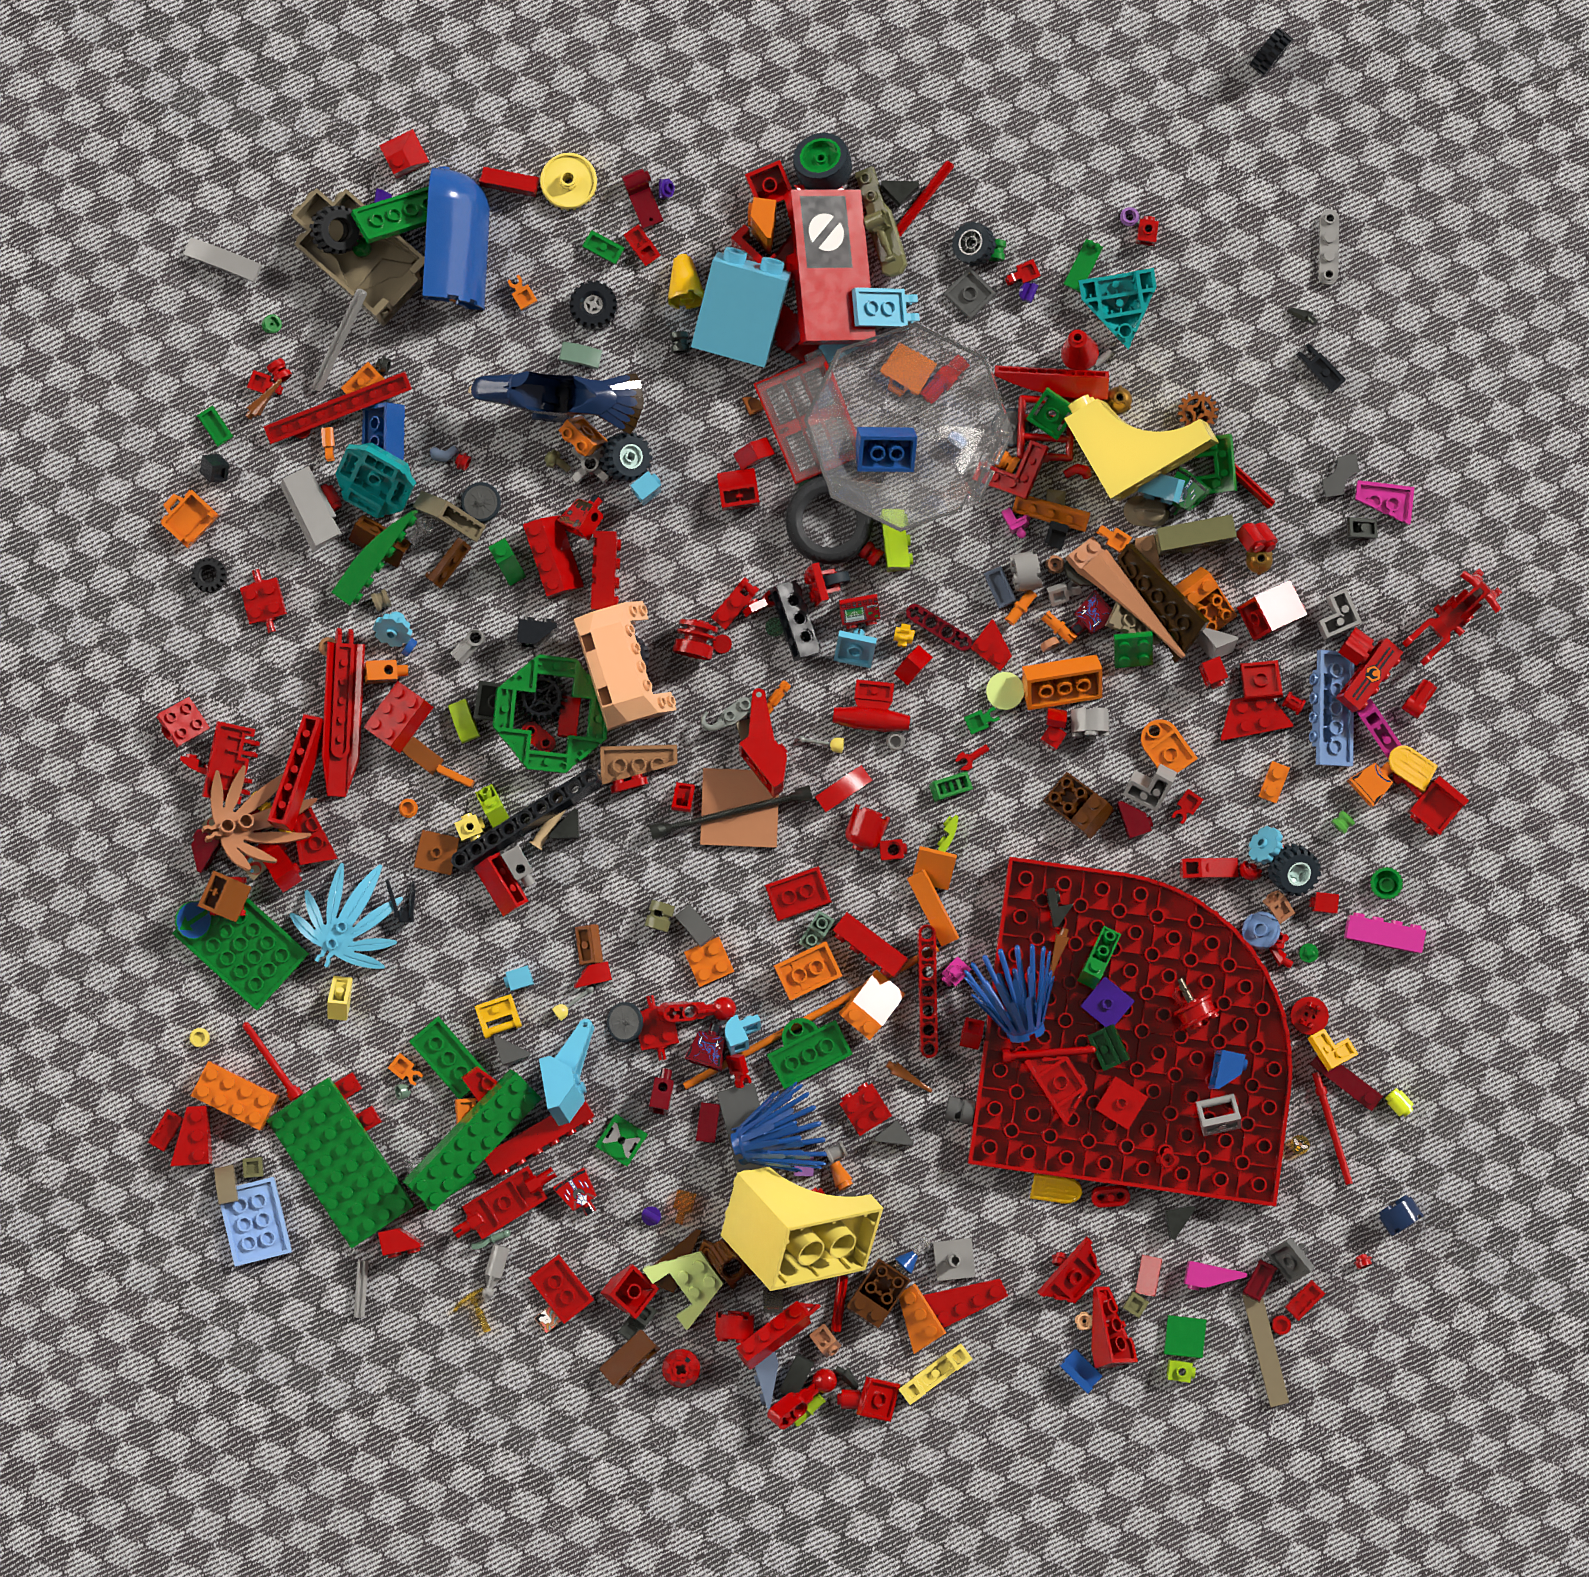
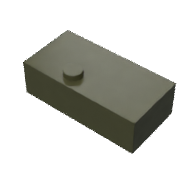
M1232 514L1157 528L1153 533L1158 556L1181 552L1182 555L1193 553V549L1230 543L1237 537Z

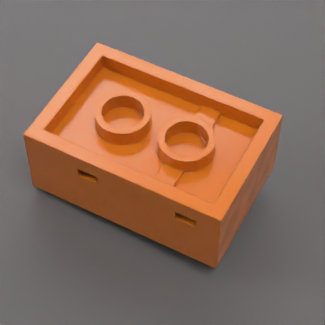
M826 941L773 965L789 1001L842 977V973Z

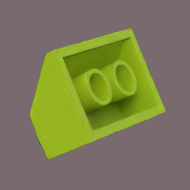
M881 510L880 519L887 572L910 570V565L913 564V555L908 552V546H911L910 534L906 535L905 528L909 527L908 515L904 516V511Z

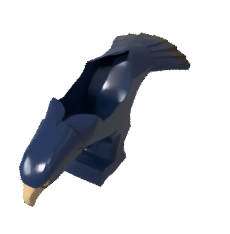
M525 371L518 374L480 376L475 379L468 390V393L472 394L476 400L507 405L532 412V420L564 423L575 415H596L627 434H631L636 428L644 405L641 381L636 373L600 381L573 375H552Z

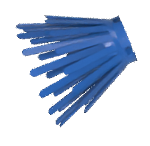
M1033 944L1030 945V966L1027 968L1028 997L1019 945L1014 947L1017 969H1012L1013 981L1002 949H998V955L1009 991L1001 973L996 975L987 955L982 956L1003 1004L975 963L971 962V967L982 983L980 986L971 974L964 970L967 976L964 979L980 997L979 999L976 995L971 994L975 999L974 1001L1006 1032L1007 1038H1010L1011 1042L1030 1041V1035L1035 1033L1037 1038L1045 1031L1043 1022L1055 977H1052V970L1049 971L1051 951L1047 954L1046 968L1044 966L1045 946L1041 949L1037 1002L1035 946Z
M795 1082L776 1099L774 1098L779 1094V1091L773 1092L740 1126L731 1129V1131L735 1132L731 1134L735 1155L741 1154L743 1159L738 1160L741 1165L751 1163L797 1173L802 1172V1170L792 1166L823 1169L819 1166L826 1165L823 1161L794 1159H811L810 1157L826 1156L827 1153L824 1151L780 1150L825 1142L823 1137L801 1140L802 1137L797 1135L782 1138L819 1127L822 1124L820 1121H816L799 1127L796 1125L797 1121L794 1119L816 1109L815 1105H811L794 1113V1109L791 1108L807 1098L809 1092L786 1104L792 1099V1095L802 1088L803 1084L794 1088L797 1085V1082Z

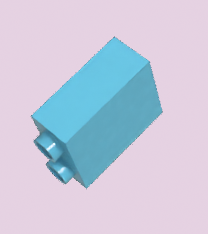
M726 247L724 253L717 252L712 260L691 347L765 367L770 357L791 272L783 270L784 263L780 260L763 257L760 264L746 260L747 252L734 247Z

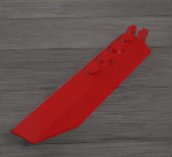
M341 628L336 629L335 643L327 642L322 737V763L327 796H347L360 759L365 644H353V629H348L347 643H342Z

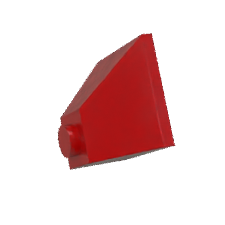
M413 129L379 145L396 179L430 163Z
M631 1264L613 1276L600 1293L614 1306L632 1318L637 1319L659 1288L652 1284L639 1269Z

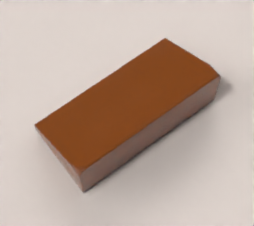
M598 924L575 927L579 964L587 965L603 962Z

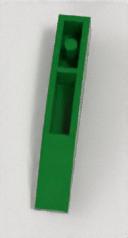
M413 510L378 534L353 560L332 590V593L349 606L354 603L358 604L364 596L362 594L364 589H368L374 582L373 576L375 573L379 574L384 568L385 564L383 562L387 557L390 558L396 550L394 546L397 542L401 543L407 535L405 531L408 526L412 527L418 518L415 516L418 514V511Z

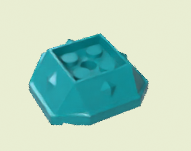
M373 443L349 444L335 473L338 484L342 489L343 500L375 518L403 511L416 484L407 462Z

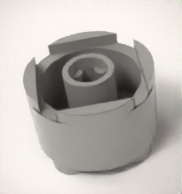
M1036 550L1010 556V569L1014 577L1015 592L1042 588V579L1039 578L1041 571Z
M1072 709L1071 737L1081 738L1083 735H1085V739H1096V735L1098 737H1109L1108 709Z

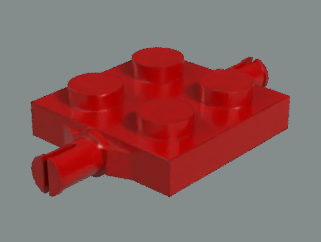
M260 569L252 570L255 582L240 587L250 625L260 622L266 623L268 634L274 633L276 630L273 621L278 617L287 615L277 577L262 580Z
M654 995L646 996L648 1008L640 1011L643 1017V1028L638 1036L641 1051L647 1049L657 1050L659 1061L662 1060V1057L663 1060H666L664 1048L679 1043L676 1024L659 1016V1006L655 1004Z

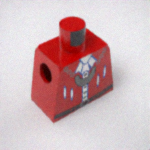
M585 1167L553 1187L555 1192L573 1211L581 1207L586 1216L596 1211L590 1200L595 1198L597 1194Z

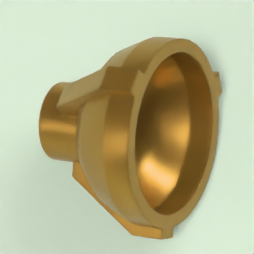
M1118 385V387L1108 391V400L1105 399V402L1108 403L1115 413L1120 414L1131 409L1132 396L1122 385ZM1121 395L1123 397V400L1118 401L1116 399V396Z
M1272 551L1246 553V565L1253 573L1261 575L1271 568L1273 563ZM1259 555L1264 557L1263 562L1258 561Z

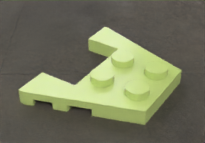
M702 1251L643 1268L652 1284L670 1273L692 1303L676 1316L686 1330L691 1327L724 1283Z

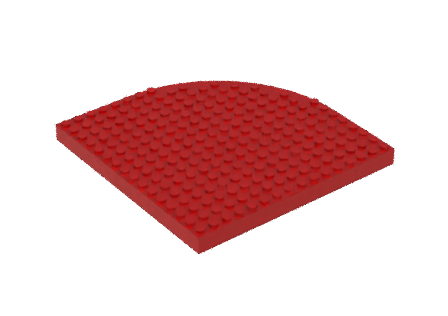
M1009 857L993 967L996 975L1001 973L1009 991L998 955V949H1002L1013 981L1012 969H1017L1014 947L1019 945L1028 997L1027 968L1030 966V945L1033 944L1035 946L1037 1002L1042 947L1045 946L1046 949L1044 963L1046 968L1049 951H1051V966L1056 934L1060 933L1061 927L1069 929L1067 934L1069 940L1053 974L1055 976L1043 1022L1045 1031L1041 1036L1036 1038L1034 1033L1029 1036L1030 1041L1021 1043L1011 1042L1010 1038H1007L1006 1032L987 1014L967 1164L1276 1207L1291 1096L1292 1048L1286 1014L1278 991L1270 978L1267 968L1261 962L1253 947L1217 911L1207 906L1198 898L1166 883L1124 872ZM1055 888V892L1059 891L1061 903H1058V907L1073 904L1060 925L1056 928H1053L1046 895V889ZM1103 926H1106L1120 933L1121 936L1101 980L1104 976L1107 977L1135 1001L1115 1025L1130 1059L1103 1071L1095 1053L1067 1055L1088 1089L1069 1122L1065 1125L1024 1062L1026 1060L1049 1057L1015 1059V1061H1011L1009 1064H1003L1002 1048H1010V1050L1014 1049V1051L1092 1046L1087 1036L1105 1027L1080 1007L1094 989L1077 980ZM1181 978L1184 979L1194 999H1199L1211 993L1210 999L1213 1005L1220 1010L1218 1011L1219 1016L1188 1032L1185 1029L1181 1030L1183 1025L1178 1016L1173 1014V1012L1184 1007L1186 1004L1179 1005L1172 998V993L1180 985L1178 980ZM992 980L991 986L997 994L998 998L1000 999L1001 1003L1003 1004L1002 999ZM1217 1050L1245 1055V1059L1248 1060L1246 1071H1242L1240 1076L1220 1089H1208ZM1115 1076L1148 1096V1099L1128 1130L1095 1110ZM1234 1094L1241 1116V1128L1203 1136L1196 1102ZM1231 1102L1202 1108L1205 1119L1233 1114ZM1165 1148H1170L1172 1153L1179 1157V1163L1172 1166L1171 1171H1165L1164 1167L1156 1162V1157L1161 1156Z

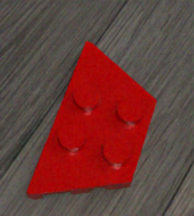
M1244 697L1230 700L1220 741L1291 728L1293 723L1273 698L1244 701Z
M1067 1056L1024 1061L1066 1125L1088 1089L1081 1076Z
M1086 1236L1037 1293L1042 1297L1048 1296L1056 1300L1076 1303L1101 1275L1097 1265L1096 1254L1092 1250V1240Z

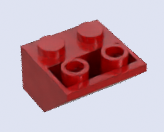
M754 468L717 473L722 511L760 506Z
M401 1227L378 1233L382 1255H388V1258L402 1255L401 1252L406 1250L407 1254L421 1251L420 1247L424 1246L423 1241Z

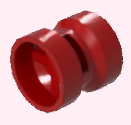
M283 358L271 362L266 367L269 373L273 374L275 382L278 379H282V382L292 376L291 371L285 367L286 363Z
M869 541L858 556L866 559L868 564L874 567L885 552L877 549L874 543Z

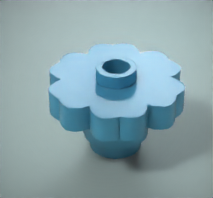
M400 612L384 614L383 618L377 617L373 626V630L376 632L375 637L381 643H388L391 647H401L403 643H408L413 633L409 629L410 623L406 621L404 615Z
M1269 826L1260 828L1258 834L1253 835L1249 843L1251 848L1249 856L1251 859L1263 865L1272 862L1274 856L1280 853L1281 848L1283 849V844L1280 842L1283 838L1281 832Z

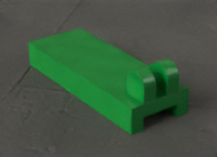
M1088 239L1085 240L1063 284L1064 286L1080 293L1078 281L1088 279L1103 249L1099 243H1094Z

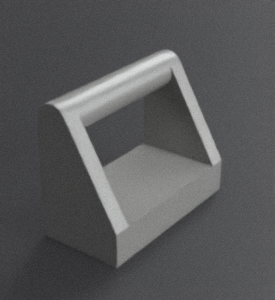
M1234 1094L1196 1102L1203 1136L1241 1128V1116ZM1231 1102L1233 1114L1205 1119L1202 1108Z

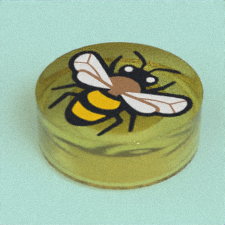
M1296 1135L1290 1140V1149L1293 1153L1304 1154L1309 1150L1310 1143L1305 1136Z

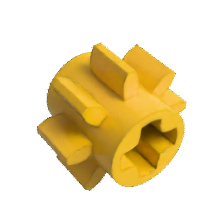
M902 623L901 628L896 627L893 641L898 642L897 646L906 648L907 644H912L915 630H910L911 625Z

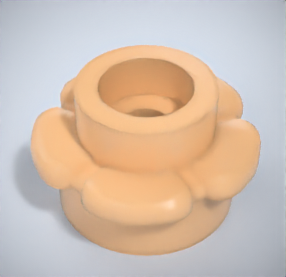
M1085 1311L1075 1317L1077 1328L1082 1331L1090 1330L1092 1328V1315Z

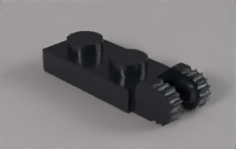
M1308 343L1305 345V349L1314 358L1310 361L1301 352H1298L1296 356L1332 394L1346 379L1321 353H1318Z

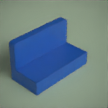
M1076 1349L1059 1364L1087 1394L1102 1378V1375Z

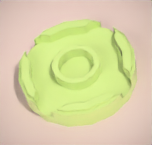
M998 673L987 684V699L999 710L1013 709L1020 704L1024 697L1023 683L1013 673Z

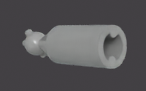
M497 1244L492 1246L485 1270L487 1287L482 1291L485 1303L493 1297L494 1291L492 1288L502 1278L510 1250L508 1247Z

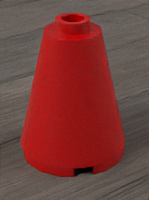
M1082 330L1072 331L1061 349L1062 361L1068 369L1089 370L1096 364L1099 356L1096 342Z

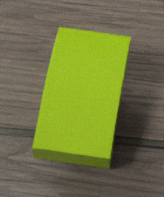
M463 699L448 705L461 743L464 744L480 737L468 701Z
M956 814L953 818L949 816L943 823L945 826L943 831L949 836H943L937 843L939 851L946 852L954 838L958 825V816Z

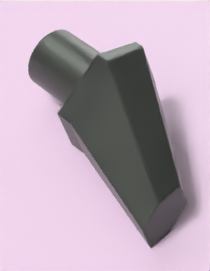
M1289 308L1287 311L1301 321L1309 322L1312 326L1318 322L1312 316L1313 312L1298 308Z
M837 1365L834 1373L842 1376L841 1380L853 1390H857L859 1384L849 1367L845 1370Z

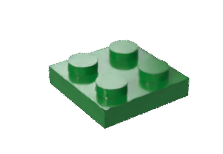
M1152 631L1114 635L1115 668L1153 665Z

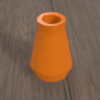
M840 1161L834 1162L829 1166L835 1187L839 1191L853 1185L852 1177L844 1169Z

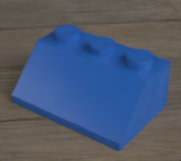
M385 402L363 408L362 444L373 443L404 461L405 405Z
M857 427L855 443L857 472H914L917 435L914 428Z
M1217 1050L1208 1089H1220L1240 1076L1242 1071H1246L1248 1060L1245 1059V1055Z

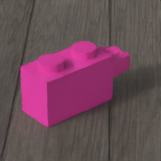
M957 956L940 974L942 976L941 981L948 987L951 985L955 987L966 976L964 970L970 972L971 968Z

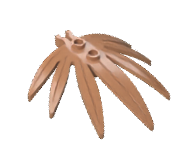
M243 765L233 780L224 808L222 782L219 771L216 770L210 799L214 825L203 826L202 833H212L205 837L206 843L211 842L213 839H220L226 855L238 867L251 871V866L242 853L262 862H277V859L244 841L259 844H285L304 840L311 836V833L296 832L253 833L254 831L273 827L267 821L271 808L250 815V813L265 804L278 791L283 774L260 788L234 812L233 809L242 791L246 767ZM317 798L303 800L299 814L317 802Z

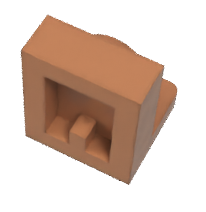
M1278 890L1269 893L1262 901L1279 924L1295 914L1286 897Z
M822 1324L809 1335L826 1358L835 1355L841 1347V1344L825 1324Z

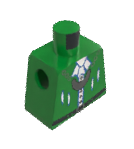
M1179 467L1174 478L1184 480V487L1179 503L1172 502V505H1169L1167 510L1174 515L1181 508L1192 511L1211 493L1212 489L1188 470Z

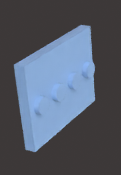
M275 1177L237 1186L239 1202L221 1205L234 1265L239 1266L291 1253L292 1248Z

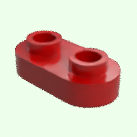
M527 722L523 725L522 730L535 729L534 734H531V744L539 751L552 752L555 749L556 741L554 737L536 722ZM544 740H549L550 742L547 747L542 745Z
M642 774L631 776L632 780L624 782V779L613 781V785L610 786L611 794L648 785L647 776L643 777Z
M1123 1185L1102 1186L1092 1191L1091 1199L1092 1203L1100 1208L1123 1206L1129 1202L1130 1193L1128 1188Z

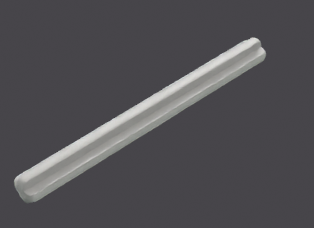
M363 289L356 290L312 383V388L316 391H322L367 296V292Z

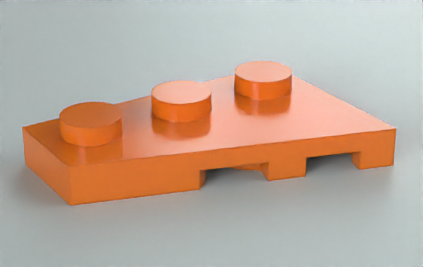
M913 1284L905 1289L899 1297L913 1353L915 1354L946 1334V1331L917 1285Z

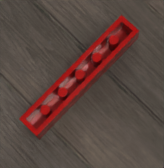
M303 714L267 820L274 828L293 832L322 746L323 719L320 717Z
M585 1099V1102L570 1123L558 1126L552 1115L496 1147L485 1158V1161L493 1175L499 1174L501 1177L510 1172L509 1167L515 1164L518 1167L525 1163L527 1156L532 1154L535 1157L543 1152L542 1148L549 1144L552 1147L560 1142L559 1138L566 1135V1137L574 1134L577 1132L575 1128L581 1124L583 1127L593 1122L592 1118L595 1115Z

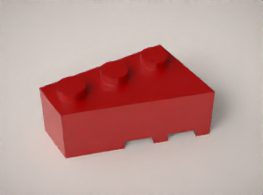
M210 1106L186 1107L170 1166L212 1164Z

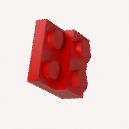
M867 1082L857 1087V1093L852 1095L850 1092L841 1098L842 1102L839 1103L859 1136L892 1116L872 1083L868 1085Z

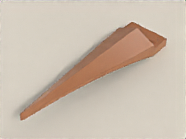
M1093 536L1065 558L1078 574L1089 580L1132 613L1180 658L1183 659L1185 657L1180 647L1107 549L1104 550Z

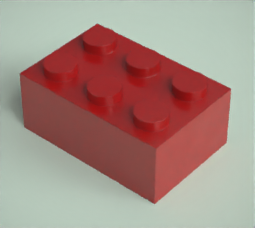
M397 681L364 728L400 754L434 707Z

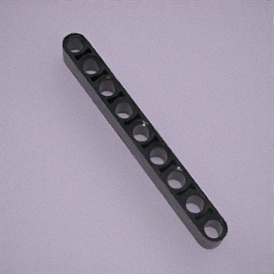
M591 768L582 771L455 852L451 857L452 865L461 872L470 871L486 858L500 852L597 790L602 785L601 776ZM591 776H595L594 781L588 783V779ZM576 786H579L578 791L572 793V789ZM560 796H563L562 801L560 803H556V799ZM546 807V811L540 814V809ZM530 817V821L527 824H523L524 819ZM514 827V831L511 834H507L508 829ZM494 838H498V841L491 845V841ZM478 848H482L481 853L475 855V851ZM465 858L464 864L459 865V861Z

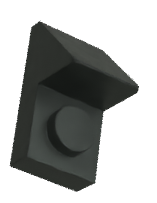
M1347 517L1348 540L1378 538L1377 519Z
M1055 888L1046 889L1052 925L1053 928H1056L1060 925L1073 904L1058 907V903H1061L1059 891L1055 892Z

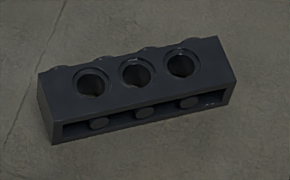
M797 580L774 586L770 589V593L793 661L817 655L821 652V645L815 636L814 624L809 618L808 606L803 600L801 586L797 583ZM788 599L793 601V606L789 604ZM794 617L799 619V624L795 622ZM800 635L805 637L806 642L801 640Z

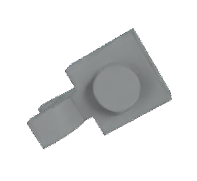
M1070 581L1068 586L1063 582L1047 588L1052 607L1070 601L1069 596L1082 594L1081 587L1073 581Z

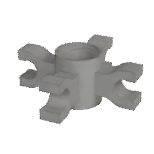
M603 446L594 455L589 456L580 455L575 450V447L571 450L572 454L581 461L582 465L571 477L577 485L587 474H594L604 484L610 479L599 468L600 458H603V454H600V451L604 449ZM587 461H594L596 463L595 467L587 469L585 467Z

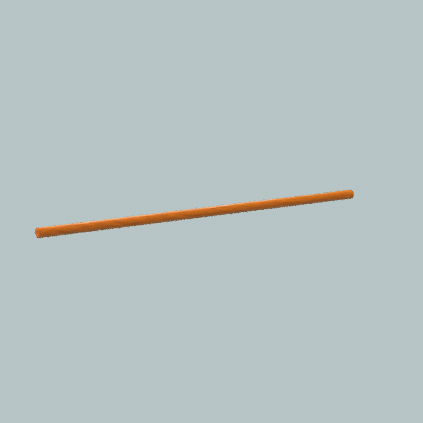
M931 948L922 952L924 958L932 955ZM918 954L908 959L909 961L900 972L917 964ZM861 986L802 1018H807L811 1021L848 1002ZM794 1023L791 1026V1031H795L802 1027V1025ZM783 1028L749 1046V1049L737 1054L747 1057L782 1038ZM724 1060L723 1069L728 1067L726 1060ZM707 1069L685 1081L683 1085L687 1090L719 1071Z

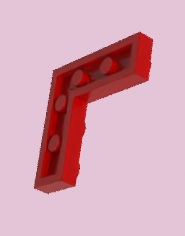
M1030 440L1016 474L981 462L974 480L1027 500L1049 447Z

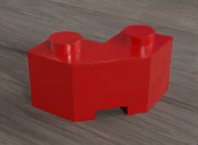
M258 844L255 846L277 859L276 863H263L283 893L302 881L299 874L302 871L296 862L292 863L285 852L287 849L285 844Z

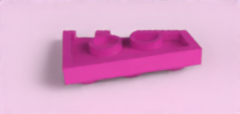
M1358 480L1356 483L1355 501L1410 526L1415 487Z

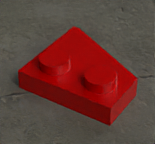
M993 619L970 647V650L998 671H1001L1012 657Z

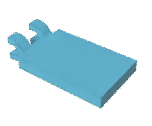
M852 289L855 327L905 328L908 327V324H913L914 321H920L919 313H907L906 305L918 302L917 294L905 295V289Z

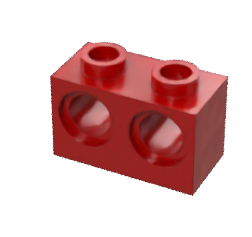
M1220 656L1205 661L1198 666L1206 688L1212 687V689H1216L1225 684L1228 675Z

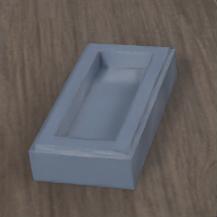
M1001 566L983 574L999 609L1017 601Z

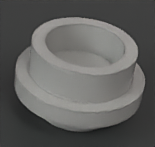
M900 732L889 733L886 737L888 748L900 750L905 744L904 735Z

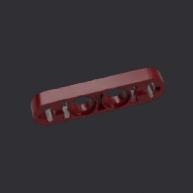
M911 604L907 607L906 616L911 622L961 652L970 649L972 639L969 635L918 604ZM915 608H917L918 614H920L921 616L923 615V612L927 614L923 618L922 623L918 622L921 619L920 617L916 615L914 616V618L911 617V612L909 611L910 609L914 610ZM927 618H934L936 626L933 628L927 627L925 624ZM943 628H950L953 633L952 636L949 638L943 637L941 632ZM956 632L959 633L957 638L961 640L967 639L966 643L969 644L968 646L960 647V642L956 639L955 643L951 642Z

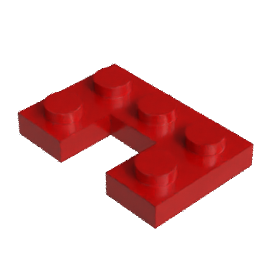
M353 1072L334 1083L349 1106L347 1098L363 1089ZM373 1105L356 1115L366 1132L382 1123Z

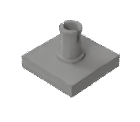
M972 1238L933 1242L937 1281L976 1277Z

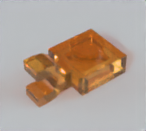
M677 1190L673 1208L678 1210L675 1223L683 1225L686 1212L692 1213L696 1194Z

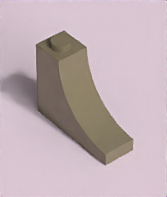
M422 490L413 505V508L422 514L443 523L475 542H478L486 525L447 500Z

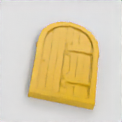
M1406 745L1394 748L1389 755L1391 770L1422 792H1425L1438 765Z
M1034 1173L1030 1199L1057 1203H1073L1080 1199L1082 1187L1076 1180Z

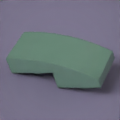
M562 342L559 360L575 366L580 364L597 370L602 350L581 344Z
M818 910L798 944L806 949L820 944L835 920Z

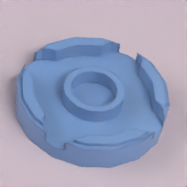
M1264 911L1248 916L1242 926L1243 938L1254 949L1259 950L1267 949L1274 945L1279 939L1281 932L1277 919L1269 912Z

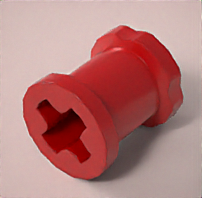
M1289 691L1281 706H1286L1293 710L1296 715H1299L1306 700L1293 696L1292 692Z

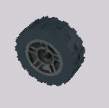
M965 223V225L959 227V230L955 232V236L952 239L953 253L957 259L970 266H980V264L986 263L994 254L996 247L994 233L981 223Z

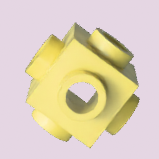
M472 813L461 816L462 820L454 823L462 842L469 839L471 842L474 841L481 834H484L483 828H486L482 817L478 818L476 814L472 815ZM473 824L474 828L469 830L468 827Z

